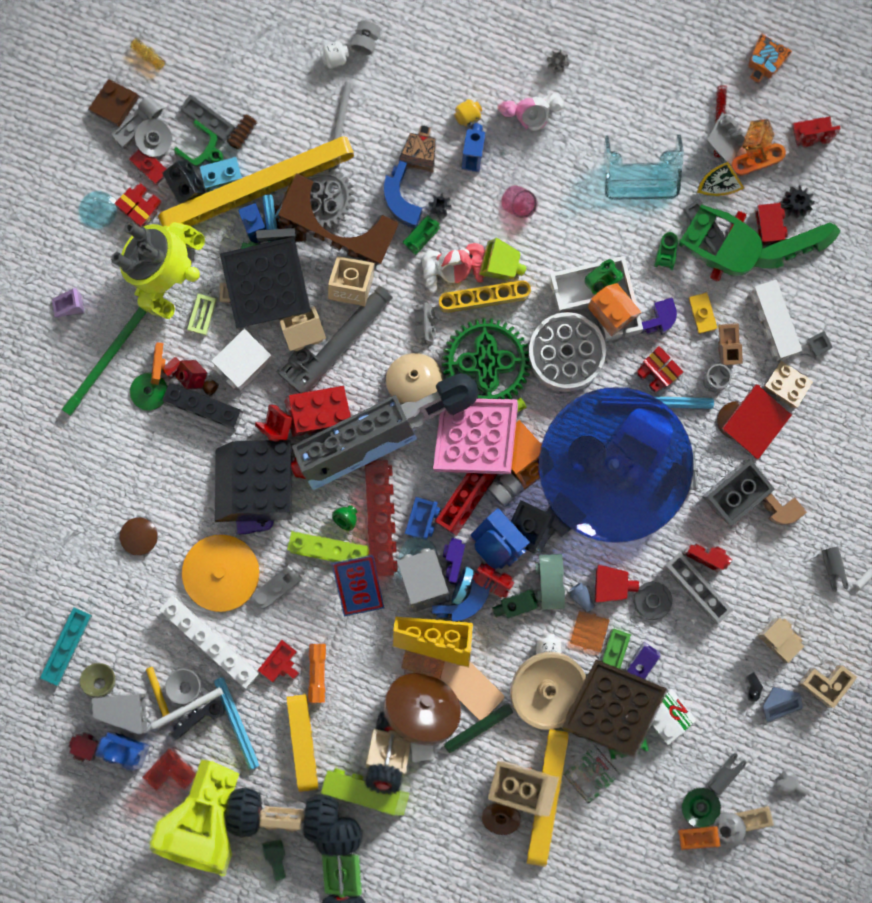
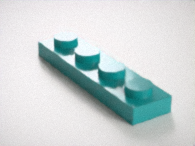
M73 607L41 674V679L56 686L60 685L92 617L91 614Z

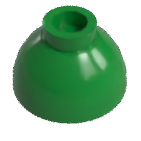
M352 505L339 507L332 512V518L343 530L352 531L357 523V509Z

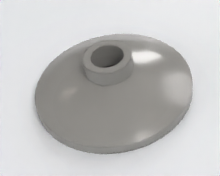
M148 119L140 123L136 128L134 135L135 143L143 154L157 157L169 150L172 143V134L164 122L157 119ZM149 136H153L155 141L150 142Z

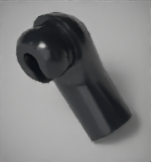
M755 672L746 676L751 685L747 698L751 702H756L760 699L763 686Z

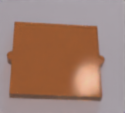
M579 611L570 644L583 647L584 650L590 649L601 652L610 620L596 616L595 613L588 614Z

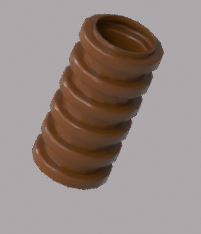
M243 114V119L239 120L240 124L236 125L237 129H234V133L230 135L231 138L227 139L228 144L237 150L242 149L241 145L245 144L248 135H251V130H254V126L257 125V121L248 114Z

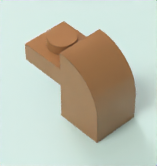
M718 324V350L721 363L723 365L743 364L742 344L739 343V324Z
M772 493L763 499L764 502L762 504L766 510L774 513L768 519L777 525H789L807 513L795 497L784 506L778 502Z

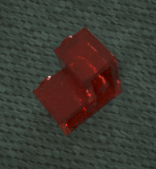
M172 747L158 759L142 778L156 791L160 790L170 778L185 790L194 782L197 770Z

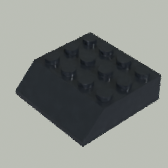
M291 439L279 440L278 442L271 440L232 441L216 449L215 522L292 520Z

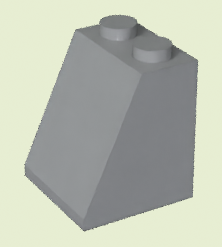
M423 549L419 551V554L413 556L411 554L404 555L400 558L401 560L397 561L413 613L450 601L434 549Z
M145 694L92 698V702L89 703V712L93 714L94 719L137 734L148 733Z

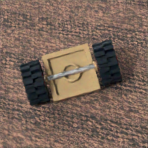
M384 710L378 714L376 729H373L365 766L368 768L365 785L371 791L375 790L378 794L382 792L383 795H386V793L392 795V793L396 794L397 791H400L402 776L404 777L411 742L399 736L392 729L386 719Z

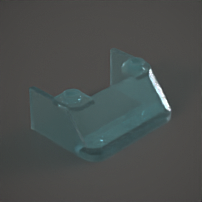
M677 134L676 149L663 152L659 163L622 164L620 153L611 151L609 135H606L603 157L604 191L606 197L611 200L673 199L677 197L681 189L684 156L681 134Z

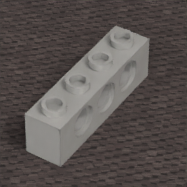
M680 552L663 566L715 624L720 623L733 611Z

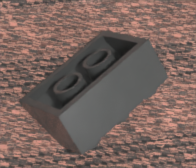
M749 459L744 460L702 497L716 514L729 526H732L772 493L775 488L754 462Z

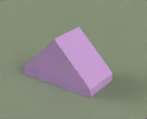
M76 288L52 299L55 317L84 312L82 296Z

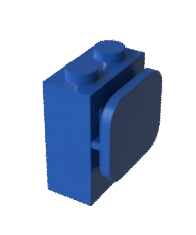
M499 508L491 513L470 534L476 541L475 550L494 569H502L505 565L510 567L518 560L517 558L526 552L524 548L530 543Z

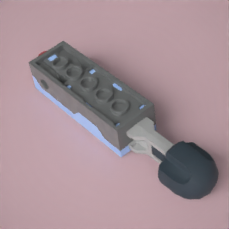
M459 373L438 382L436 385L437 392L417 402H406L401 405L397 396L394 395L293 445L292 448L296 457L291 462V470L296 478L306 479L311 488L315 490L416 440L417 437L414 430L420 428L424 421L446 410L449 415H455L469 408L478 397L477 384L468 375Z

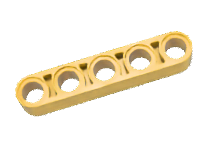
M521 280L447 292L440 296L439 308L444 313H452L524 301L529 298L531 286L528 282ZM524 287L527 289V293L521 295L517 292V289ZM506 290L509 295L502 298L498 295V292ZM482 293H487L490 298L487 301H483L479 296ZM468 296L471 298V302L464 304L461 302V298ZM450 299L452 305L445 307L442 305V301Z
M307 694L287 696L298 792L318 790Z

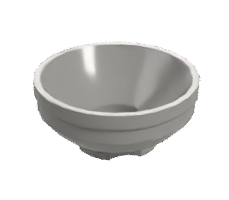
M188 669L174 671L167 678L165 684L166 694L171 701L177 704L185 705L193 702L201 691L199 677ZM188 682L191 689L188 693L183 694L180 691V686Z
M732 812L720 813L715 823L710 826L718 827L720 847L723 848L738 846L743 842L746 835L745 823L738 815ZM723 826L731 829L732 834L730 837L725 838L721 835L720 830Z

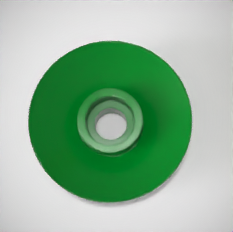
M152 373L139 375L134 379L130 387L132 402L138 408L146 411L161 407L164 404L162 400L167 390V384L162 377H160L158 385L151 383ZM147 387L151 388V392L149 394L145 393V389Z

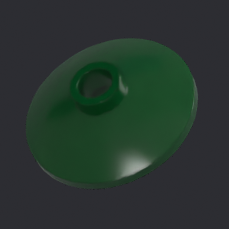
M695 788L685 795L682 801V813L691 825L702 828L714 824L715 820L720 816L721 803L713 791L707 788ZM700 803L704 805L702 811L697 809V805Z

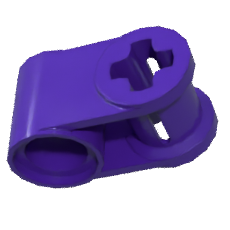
M237 521V535L268 531L273 527L274 521L266 522L265 526L260 524V521Z

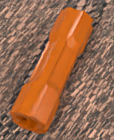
M309 644L310 676L308 703H325L326 644Z

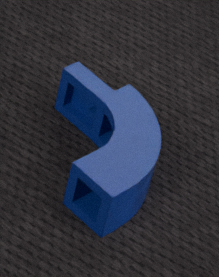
M399 161L398 166L395 165L392 170L391 176L394 177L387 175L385 177V202L388 210L397 221L415 229L421 218L422 208L407 202L400 193V186L407 170V163Z
M490 578L487 579L483 587L474 583L475 580L471 579V591L464 602L453 606H432V614H436V618H448V614H452V621L455 622L473 616L482 608L488 598L491 582L487 589L485 587Z

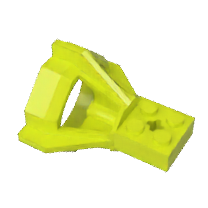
M201 759L189 797L185 799L184 803L156 822L149 843L151 852L178 864L225 876L232 856L225 825V814L227 812L229 795L234 791L239 773L211 760Z

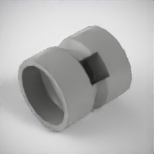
M361 20L358 22L355 31L357 35L353 36L350 47L361 54L372 55L376 47L375 41L379 38L381 28L372 22Z
M723 364L711 366L704 374L703 382L705 387L711 392L724 390L731 382V371Z
M503 474L499 477V482L495 481L487 488L490 494L503 507L512 500V495L516 496L524 489L512 474Z

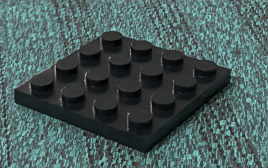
M295 237L220 253L237 329L311 312Z

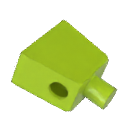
M494 238L487 241L479 275L509 280L514 278L516 274L523 276L526 271V265L519 263L521 254L518 250L499 238Z

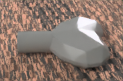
M790 769L782 771L781 779L776 784L777 790L783 794H790L796 791L805 797L808 790L799 785L796 774Z

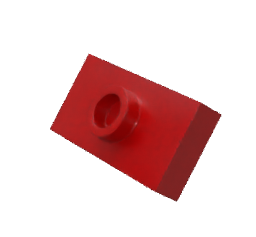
M138 149L129 158L156 186L164 178L162 172L166 168L155 157L147 156Z

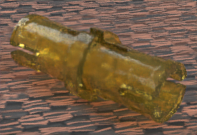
M138 38L131 42L130 48L140 54L144 61L150 62L158 70L164 67L166 60L156 54L152 47L146 46Z

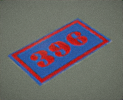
M373 555L331 563L344 617L385 608Z

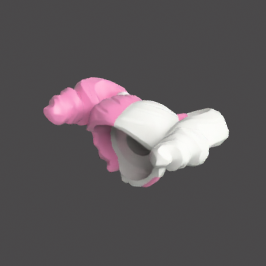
M550 93L544 98H525L520 102L505 101L499 104L497 109L505 117L516 115L525 129L539 130L546 125L549 110L560 111L564 108L565 104L559 94Z

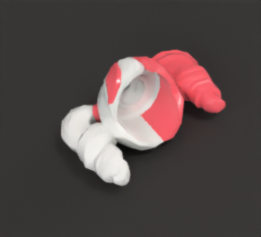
M472 243L468 244L464 250H453L443 254L432 250L426 252L422 257V266L424 268L423 278L426 280L425 284L429 288V292L433 294L437 290V275H440L441 278L449 283H460L470 274L471 269L476 281L482 283L485 276H481L479 273L485 253L484 247L480 244Z

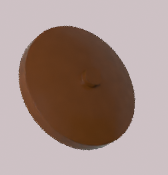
M410 673L399 677L391 684L384 698V713L388 723L399 736L414 744L424 746L440 744L453 735L460 723L461 708L457 696L446 683L429 674Z

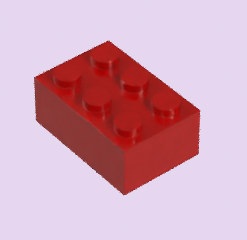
M344 386L288 395L284 400L287 414L292 418V437L321 432L351 417Z

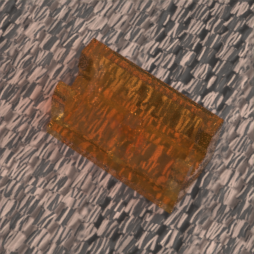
M769 119L750 122L742 147L752 160L754 158L753 152L758 153L761 160L767 159L775 135Z

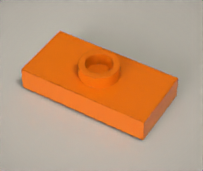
M160 342L155 344L151 383L155 385L159 384L161 370L165 369V359L162 358L164 343Z
M717 826L678 830L681 850L720 846Z

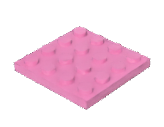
M476 399L472 406L455 415H449L447 410L440 413L433 470L435 472L511 474L518 401L511 399Z

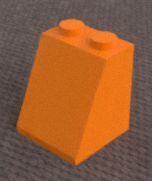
M618 283L603 288L591 298L587 307L611 336H614L642 313Z
M518 420L515 429L511 474L521 483L525 490L551 470L554 464L544 446Z

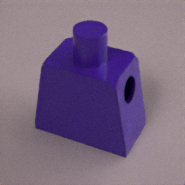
M643 642L628 664L627 671L645 679L660 659V652L646 642ZM637 665H642L643 669L637 670L636 667Z

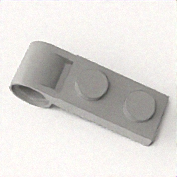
M150 95L146 96L139 103L138 109L125 119L120 127L115 128L110 133L111 136L124 149L135 139L134 135L138 125L148 119H157L162 114L163 108Z

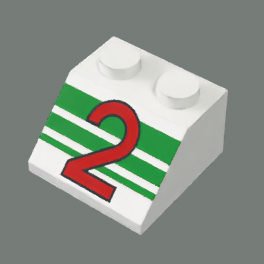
M671 689L667 692L651 727L662 741L668 745L691 726L696 719Z

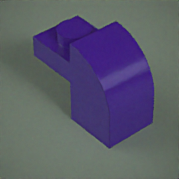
M673 297L653 304L652 307L656 318L642 322L643 330L641 333L652 334L657 332V328H659L661 335H663L672 328L677 318Z

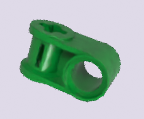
M667 232L662 236L654 267H667L673 271L678 246V237L675 233ZM664 239H672L674 245L667 246L664 243Z
M608 259L585 277L584 283L596 295L606 286L618 283L623 278V273L615 267V262L612 259Z

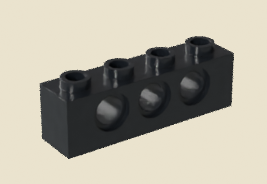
M169 383L162 400L167 405L237 430L243 415L241 409Z

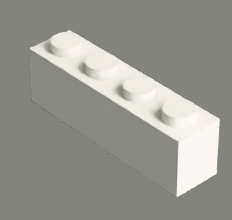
M777 280L755 286L752 290L751 298L753 303L758 306V318L764 323V334L766 339H769L771 342L770 350L772 356L776 357L777 361L798 355L802 352V348Z

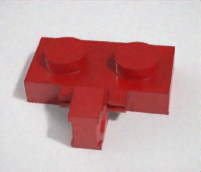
M281 640L258 671L273 683L279 675L284 677L288 674L293 679H296L300 673L292 668L295 663L291 660L297 651Z

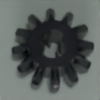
M801 185L797 189L791 187L789 189L790 192L786 191L784 193L786 198L782 199V203L786 205L783 208L784 210H790L788 216L795 213V218H798L800 214L805 217L807 212L812 211L811 206L815 204V201L811 200L813 194H807L808 188L802 191Z

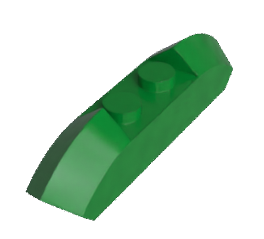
M829 222L762 249L761 256L755 267L764 269L779 268L784 266L783 259L786 261L792 260L797 257L796 254L803 252V254L812 252L813 248L820 252L836 240L841 230L835 224Z

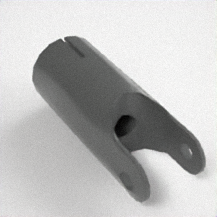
M839 547L821 550L832 590L834 592L837 591L836 575L841 578L843 587L848 589L849 585Z
M737 753L732 754L706 784L718 796L724 792L747 764L746 760H742L737 767L731 769V765L738 757Z

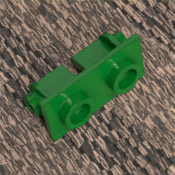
M427 215L402 243L416 255L438 232L440 224Z

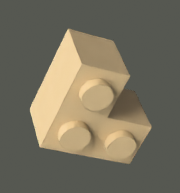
M777 618L773 619L757 636L784 663H789L805 646L801 643L803 640L791 629L792 625L785 618L783 620Z
M837 665L828 678L815 668H810L798 684L828 708H835L857 679V676L842 665Z

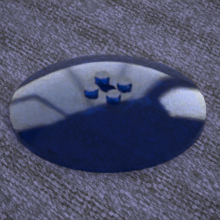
M608 387L593 390L577 397L555 416L544 435L539 453L538 467L544 495L555 514L567 526L594 540L620 543L644 538L665 526L676 515L688 495L693 478L694 461L688 434L679 418L667 405L656 397L636 389ZM611 459H616L619 462V466L615 470L609 468L608 464Z

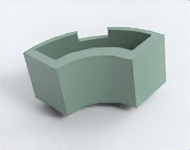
M562 554L539 555V563H535L536 575H539L540 578L537 602H541L542 610L565 609Z

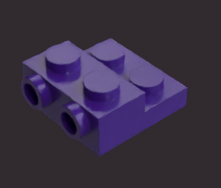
M451 538L449 545L445 544L443 557L446 558L445 562L453 564L452 566L448 565L446 578H449L448 583L455 585L465 548L462 540Z

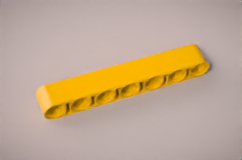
M549 729L542 773L559 777L550 815L538 816L534 814L527 864L547 866L569 732Z

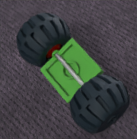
M338 817L336 823L331 825L330 832H322L321 840H317L314 843L318 852L322 854L325 894H335L326 897L322 903H366L363 897L360 896L362 888L359 855L352 854L359 849L362 843V830L355 819Z

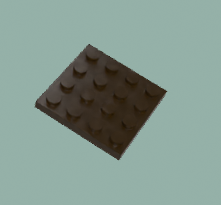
M595 660L562 728L635 760L668 690L666 687Z

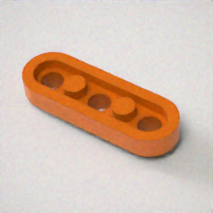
M774 143L736 157L731 166L737 176H744L780 163L786 155V150L781 144ZM772 152L778 153V157H774ZM755 158H759L761 163H756ZM738 164L743 166L742 170L737 168Z

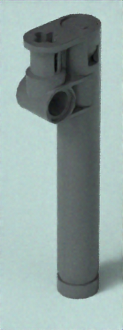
M378 286L374 293L368 297L366 305L360 306L316 356L305 347L299 351H294L287 360L288 363L281 370L276 371L277 374L297 392H309L393 297L383 287ZM299 353H306L307 358L304 361L297 359Z

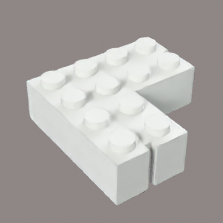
M625 256L613 258L615 267L623 273V278L618 284L637 306ZM604 261L550 273L549 281L552 292L555 294L554 300L558 313H566L588 307L591 298L595 295L585 285L584 279ZM640 315L614 336H611L599 322L605 342L619 339L622 334H624V337L640 334L643 330Z

